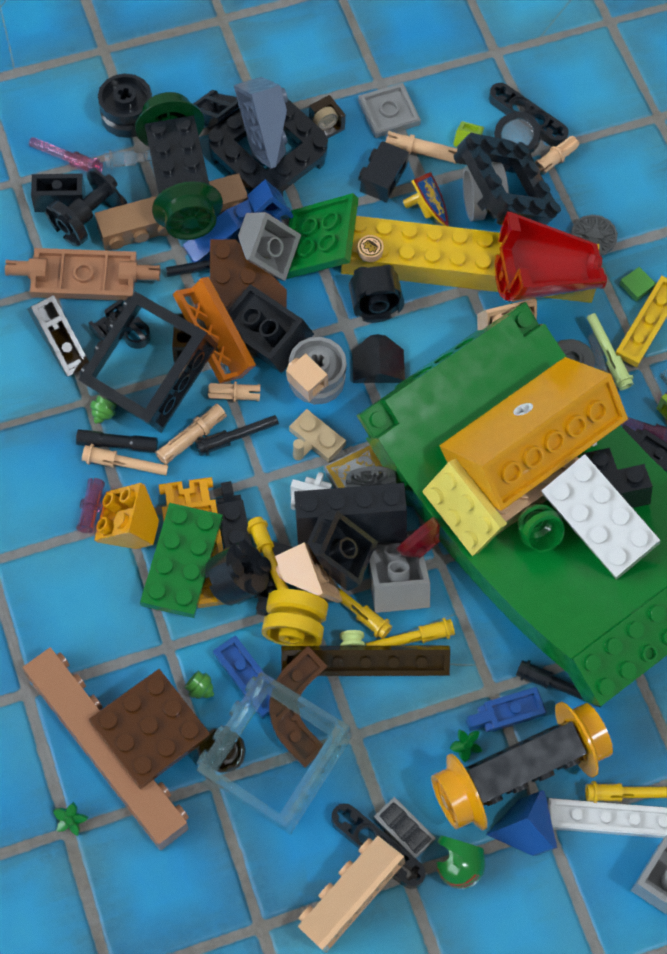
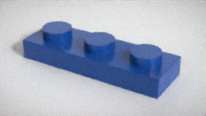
M235 635L214 649L213 655L261 719H264L269 715V701L274 685Z

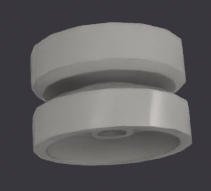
M500 162L491 163L496 174L500 176L506 193H509L503 164ZM466 166L463 172V194L469 220L471 222L484 220L487 212L493 219H497L487 208L482 211L477 205V202L483 198V195L468 166Z
M310 337L299 342L291 351L289 363L295 358L300 359L306 353L328 374L329 385L310 402L289 383L293 393L302 401L311 404H325L336 399L342 392L346 379V356L342 348L331 339L324 337Z

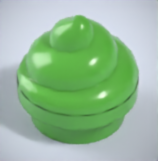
M98 395L95 401L92 400L90 405L94 423H102L115 416L116 411L114 410L117 405Z
M196 671L184 687L189 691L188 695L192 698L200 699L202 697L210 698L214 696L211 676L206 672Z

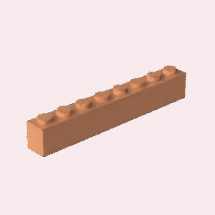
M51 647L22 667L26 677L160 851L188 830L186 820L189 817L179 804L174 806L168 799L171 793L162 782L157 784L153 780L142 789L137 786L89 722V718L103 708L101 703L94 695L90 697L83 690L86 685L77 673L72 675L67 667L70 664L61 652L55 654Z

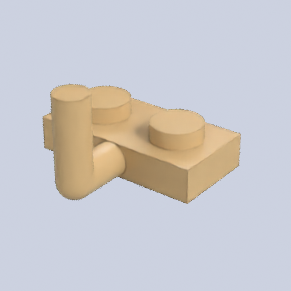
M308 409L289 426V431L298 438L293 442V458L295 460H301L312 449L329 463L346 446L344 438Z

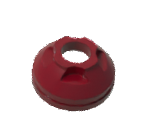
M432 517L402 542L396 550L404 557H418L419 559L440 542V524L437 519Z

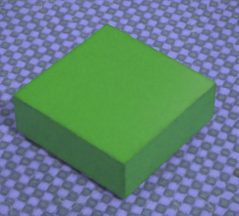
M638 267L621 279L619 285L635 301H638L652 291L656 283Z

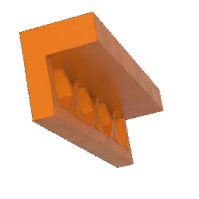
M209 277L201 278L192 288L176 290L172 294L185 319L207 332L218 344V352L215 350L208 362L219 383L243 378L256 366ZM190 296L195 307L189 305L184 297ZM197 318L205 323L206 329L199 326ZM220 364L227 365L231 373L225 374Z

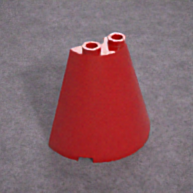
M507 212L498 238V242H502L499 248L500 254H497L495 257L496 285L500 296L504 300L514 302L605 288L607 275L604 273V269L601 268L602 256L596 243L513 212Z

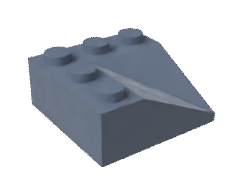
M263 77L236 84L234 89L252 156L268 167L274 168L286 153L285 144H287V138L283 128L287 112L285 105L288 102L287 93L283 87L281 88V85Z

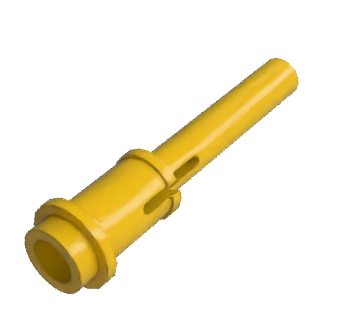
M262 517L252 518L248 521L247 531L249 534H252L257 550L269 559L271 563L270 573L277 590L289 589L287 583L279 578L276 571L278 563L272 550L274 543L267 530V521L263 520Z
M338 587L342 598L340 603L356 614V620L372 630L376 638L384 639L392 629V625L389 624L390 620H384L367 605L363 607Z
M444 617L440 622L418 626L419 630L365 644L366 646H401L417 641L426 643L444 637L448 640L450 636L455 635L452 620H446Z
M592 781L591 784H586L585 786L586 801L597 803V801L622 802L623 798H667V787H623L621 783L597 784L596 781Z

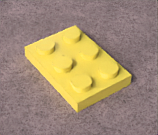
M456 458L449 461L422 491L472 556L479 553L507 525L506 521Z

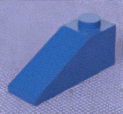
M249 199L220 214L216 218V225L211 232L203 237L188 240L183 244V248L192 262L210 259V239L237 240L240 243L238 235L246 213H254Z

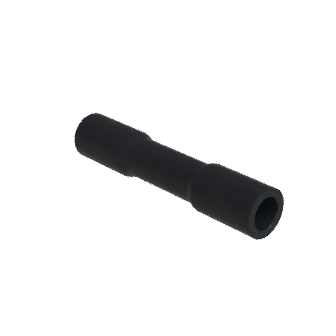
M78 429L76 445L90 446L94 444V447L104 446L155 453L158 447V438L107 434L101 431Z

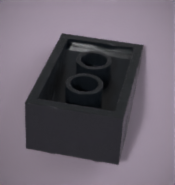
M251 284L227 311L246 347L281 374L289 365L292 349L299 342L314 335L302 318Z

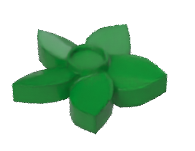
M458 729L459 741H454L450 746L451 750L459 752V756L464 763L470 758L471 752H482L481 747L475 743L480 733L478 730L467 735L466 732Z
M74 802L67 809L57 808L53 812L55 817L60 820L57 826L58 832L65 831L69 827L71 832L78 836L80 832L79 824L85 822L88 817L84 814H76L78 809Z

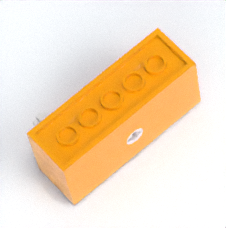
M564 357L440 445V448L447 463L456 458L496 509L502 511L589 447L596 446L600 439L627 421L628 417L610 373Z

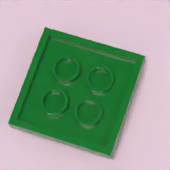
M354 193L291 210L294 217L289 219L288 227L301 234L286 277L287 279L350 263L359 200Z

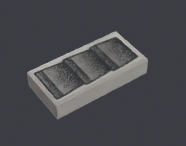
M395 797L374 816V820L416 859L436 839Z

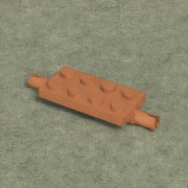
M35 248L34 257L29 258V261L9 259L5 261L7 264L5 265V275L28 276L31 279L30 295L31 297L49 298L54 295L55 298L126 301L129 296L134 294L135 282L137 280L160 281L161 275L160 265H138L137 253L132 251Z

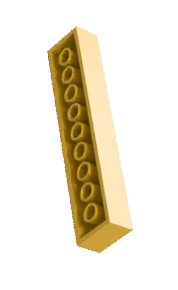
M356 216L351 261L341 266V274L354 275V271L359 267L369 268L392 265L400 281L498 292L495 279V257L497 254H500L499 248L502 242H498L500 232ZM367 235L376 236L383 242V254L380 259L374 262L362 260L357 252L359 240ZM596 289L546 296L544 298L592 303Z

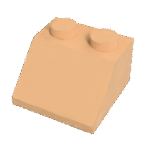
M302 543L275 556L278 563L276 571L282 581L333 602H342L335 580L322 568L307 543Z

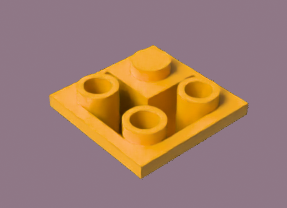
M137 483L107 491L102 501L103 507L100 519L96 525L97 531L94 541L132 549L154 545L159 519L146 486L143 483Z

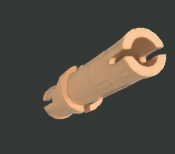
M388 131L386 143L406 150L410 155L412 152L456 164L453 156L457 153V148L418 139L412 134L406 136Z
M215 404L205 414L195 417L192 420L193 423L155 452L158 459L164 465H167L199 439V437L207 436L210 433V429L227 417L225 411L220 405Z

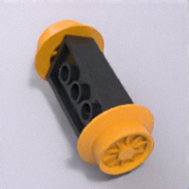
M559 702L555 706L556 725L464 768L454 754H448L446 756V769L432 775L431 782L436 798L450 824L455 829L473 823L480 830L487 829V818L483 806H491L503 800L502 794L504 793L509 794L513 792L515 794L527 789L529 781L539 780L540 782L554 776V769H568L578 765L589 777L597 776L599 771L598 762L613 754L609 733L597 711L588 703L571 709L566 703Z

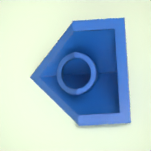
M538 791L519 799L486 835L532 856H537L557 848L545 791Z

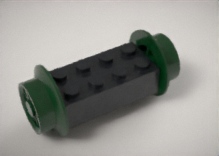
M165 92L151 97L144 104L142 113L136 121L135 130L138 139L148 146L158 190V196L152 205V214L155 221L166 228L172 237L181 240H193L203 237L213 230L217 221L216 217L220 214L223 207V199L221 193L214 186L210 185L199 140V135L204 128L203 113L196 105L190 103L184 95L175 92Z

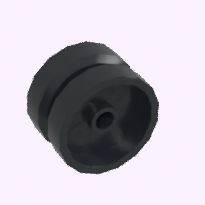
M123 73L108 78L100 86L98 92L100 116L103 126L109 133L123 138L137 136L135 130L136 121L142 113L144 104L152 97L150 86L143 78L134 74Z

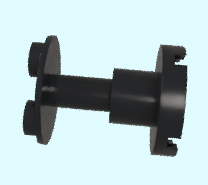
M94 167L87 172L88 182L93 189L90 194L83 200L76 198L68 206L54 200L45 210V214L53 228L57 232L62 230L65 233L62 238L76 247H79L88 239L84 225L93 218L92 211L102 202L111 208L127 204L126 199L116 188L118 183L110 174L104 176Z

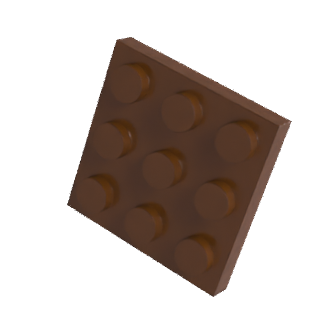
M160 668L89 718L91 725L140 789L211 738L209 731Z

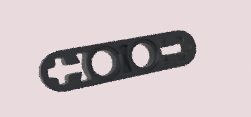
M495 83L492 85L489 94L490 103L506 115L516 112L513 109L514 105H522L525 108L523 112H527L534 118L542 119L544 124L539 125L541 140L548 145L558 146L568 138L569 131L563 123L505 83ZM516 121L534 134L530 124L524 121Z
M343 803L334 808L331 822L339 833L360 849L364 843L359 840V833L364 829L371 830L375 834V838L379 836L404 856L407 860L404 866L408 870L412 871L414 868L418 870V880L414 878L410 881L407 880V872L402 867L393 878L408 889H415L422 885L426 871L421 862L350 804ZM347 812L350 813L349 820L354 825L357 824L358 820L362 822L356 827L354 834L350 833L352 826L348 822L339 823L338 813L343 815Z

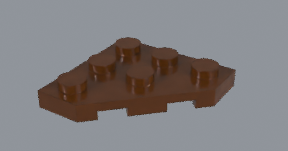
M210 239V280L227 311L250 284L287 308V290L271 274L246 260L242 246L237 240Z

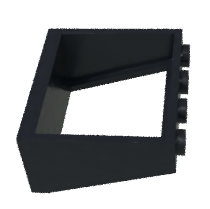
M135 291L124 302L123 311L120 316L111 322L105 339L96 345L94 349L95 354L90 362L85 363L81 368V376L78 380L162 433L218 344L201 328ZM141 308L192 336L146 408H143L96 379Z

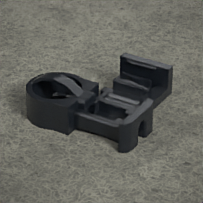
M118 300L105 310V316L96 323H93L92 320L89 322L90 330L100 341L104 340L107 336L111 322L118 318L123 311V300ZM136 317L122 338L131 348L141 349L150 342V329L145 322ZM140 329H142V330H144V331L146 332V336L143 334V332H142ZM134 330L141 340H132L128 337V334Z

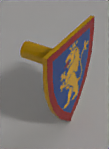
M429 172L412 180L417 193L404 199V206L409 209L418 204L426 219L434 216L440 224L449 226L446 205L432 173Z

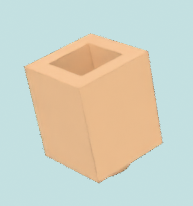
M306 353L300 359L295 358L287 367V381L309 402L329 385L328 374Z

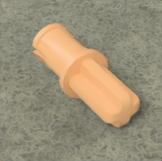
M570 136L558 146H552L546 155L535 162L540 169V173L544 175L556 164H562L565 161V157L578 148L579 141L574 136Z
M234 381V384L210 383L208 386V397L210 399H230L233 402H236V400L260 401V393H249L260 392V384H237V381Z

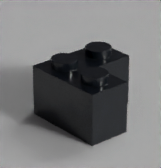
M610 448L583 453L632 508L651 504L653 486L645 464L617 470Z

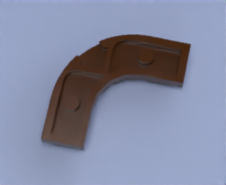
M309 646L290 662L278 676L272 688L269 701L270 720L277 738L304 768L326 748L305 726L299 713L298 705L301 694L328 667Z

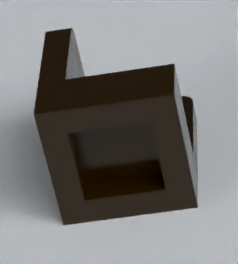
M328 95L309 105V118L313 121L314 115L322 108H334L338 115V120L331 128L323 130L326 137L330 138L345 130L346 116L333 98Z

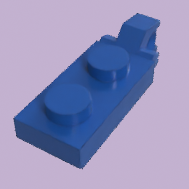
M533 687L485 702L483 706L477 708L479 713L467 717L466 724L469 732L482 729L483 727L486 732H494L545 716L547 711L538 688Z

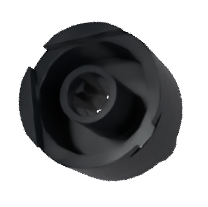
M392 265L369 268L359 267L354 271V276L349 282V292L355 316L363 317L365 322L377 323L391 319V314L395 311H398V313L402 311L405 303L399 276L394 271Z
M241 540L211 557L205 567V576L210 578L212 586L209 588L212 594L220 602L232 606L234 604H241L266 589L269 582L271 563L268 558L262 556L247 541Z

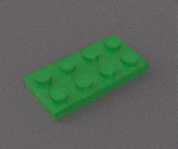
M169 503L140 600L141 606L195 618L206 580L205 567L213 555L223 520L222 514Z

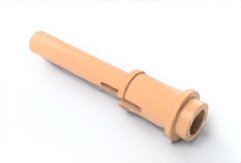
M94 444L90 446L85 445L82 454V461H86L87 465L95 463L111 468L117 465L167 476L169 467L168 465L117 455V451L94 447Z

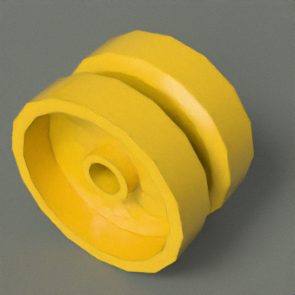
M279 589L269 593L266 611L269 614L264 617L262 635L266 639L283 646H320L324 633L322 623L326 621L328 603L315 594L301 590Z

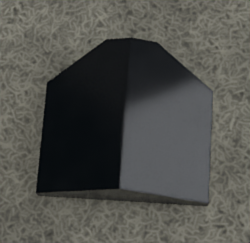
M211 90L193 103L203 113L204 125L208 129L239 107L237 97L218 94L216 90Z
M370 335L352 350L353 383H401L405 380L404 349L386 335Z

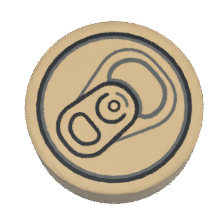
M332 107L322 108L313 117V122L322 130L331 128L338 120V115Z

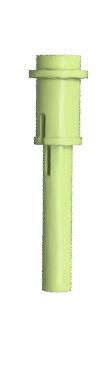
M596 313L587 316V320L608 360L606 365L615 380L616 387L620 391L628 389L634 384L632 381L634 379L633 375H629L621 356L616 355Z

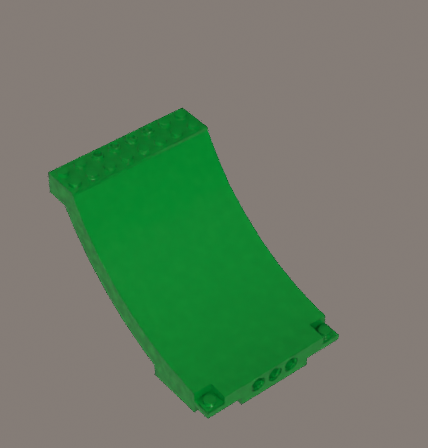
M522 302L483 330L474 332L396 385L393 391L356 416L367 432L368 437L366 440L381 465L396 473V484L404 483L406 506H413L425 523L432 517L437 519L440 524V542L483 593L542 652L568 673L584 702L602 706L667 656V472L638 445L621 425L600 439L596 446L589 447L577 456L580 459L583 453L610 448L617 470L645 464L653 486L651 504L635 507L633 510L660 539V544L617 580L562 516L565 534L560 544L552 550L539 552L525 545L520 539L518 521L497 534L479 553L472 556L422 492L447 464L440 448L442 443L564 357H567L546 324H538L528 304ZM548 500L542 503L548 505L555 512L558 513V511L551 505V503Z

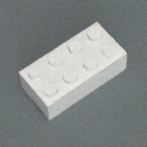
M585 454L542 490L545 498L616 580L660 544V539Z

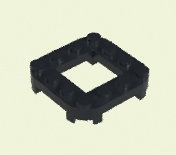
M289 99L285 103L287 112L283 130L299 146L283 157L274 168L266 170L237 143L247 136L240 108L214 126L209 133V149L212 161L215 164L219 162L232 175L239 173L243 185L248 189V194L266 179L283 196V191L313 168L317 167L320 169L325 164L328 150L326 134Z
M471 132L458 144L457 153L453 157L456 163L468 166L480 189L483 198L477 202L479 208L482 211L487 208L497 217V224L499 225L503 224L507 212H513L545 225L551 222L561 212V207L551 195L550 187L544 182L538 165L534 163L528 154L530 151L527 145L523 142L517 144L511 140ZM500 162L503 164L505 172L516 173L528 196L506 193L502 180L496 174L491 163Z

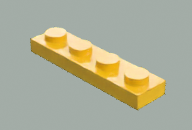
M660 277L616 350L617 356H621L624 362L636 368L667 319L666 277Z

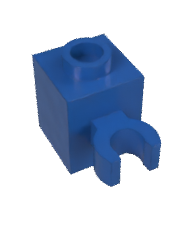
M266 179L247 195L254 213L266 212L282 222L281 216L288 215L291 219L294 217L291 209L286 205L282 194Z

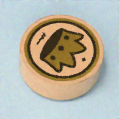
M373 235L362 237L358 242L357 252L359 257L367 262L377 261L383 254V242L380 238Z

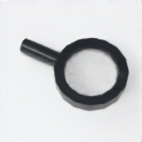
M516 111L507 114L499 120L494 136L511 140L517 144L523 142L529 148L530 152L528 154L533 160L531 153L536 150L540 143L541 132L539 123L532 115L527 112Z

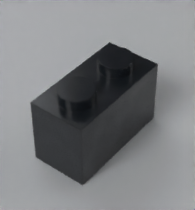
M382 141L378 149L374 148L369 157L370 163L367 168L363 167L358 177V180L361 181L360 192L387 203L407 168L409 152Z
M83 173L32 174L31 198L34 211L45 212L46 207L54 200L60 201L66 206L76 198L83 200L85 198Z

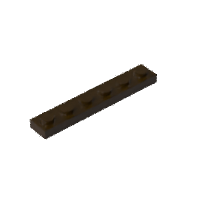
M449 645L309 646L328 666L318 676H450ZM281 646V672L307 646Z

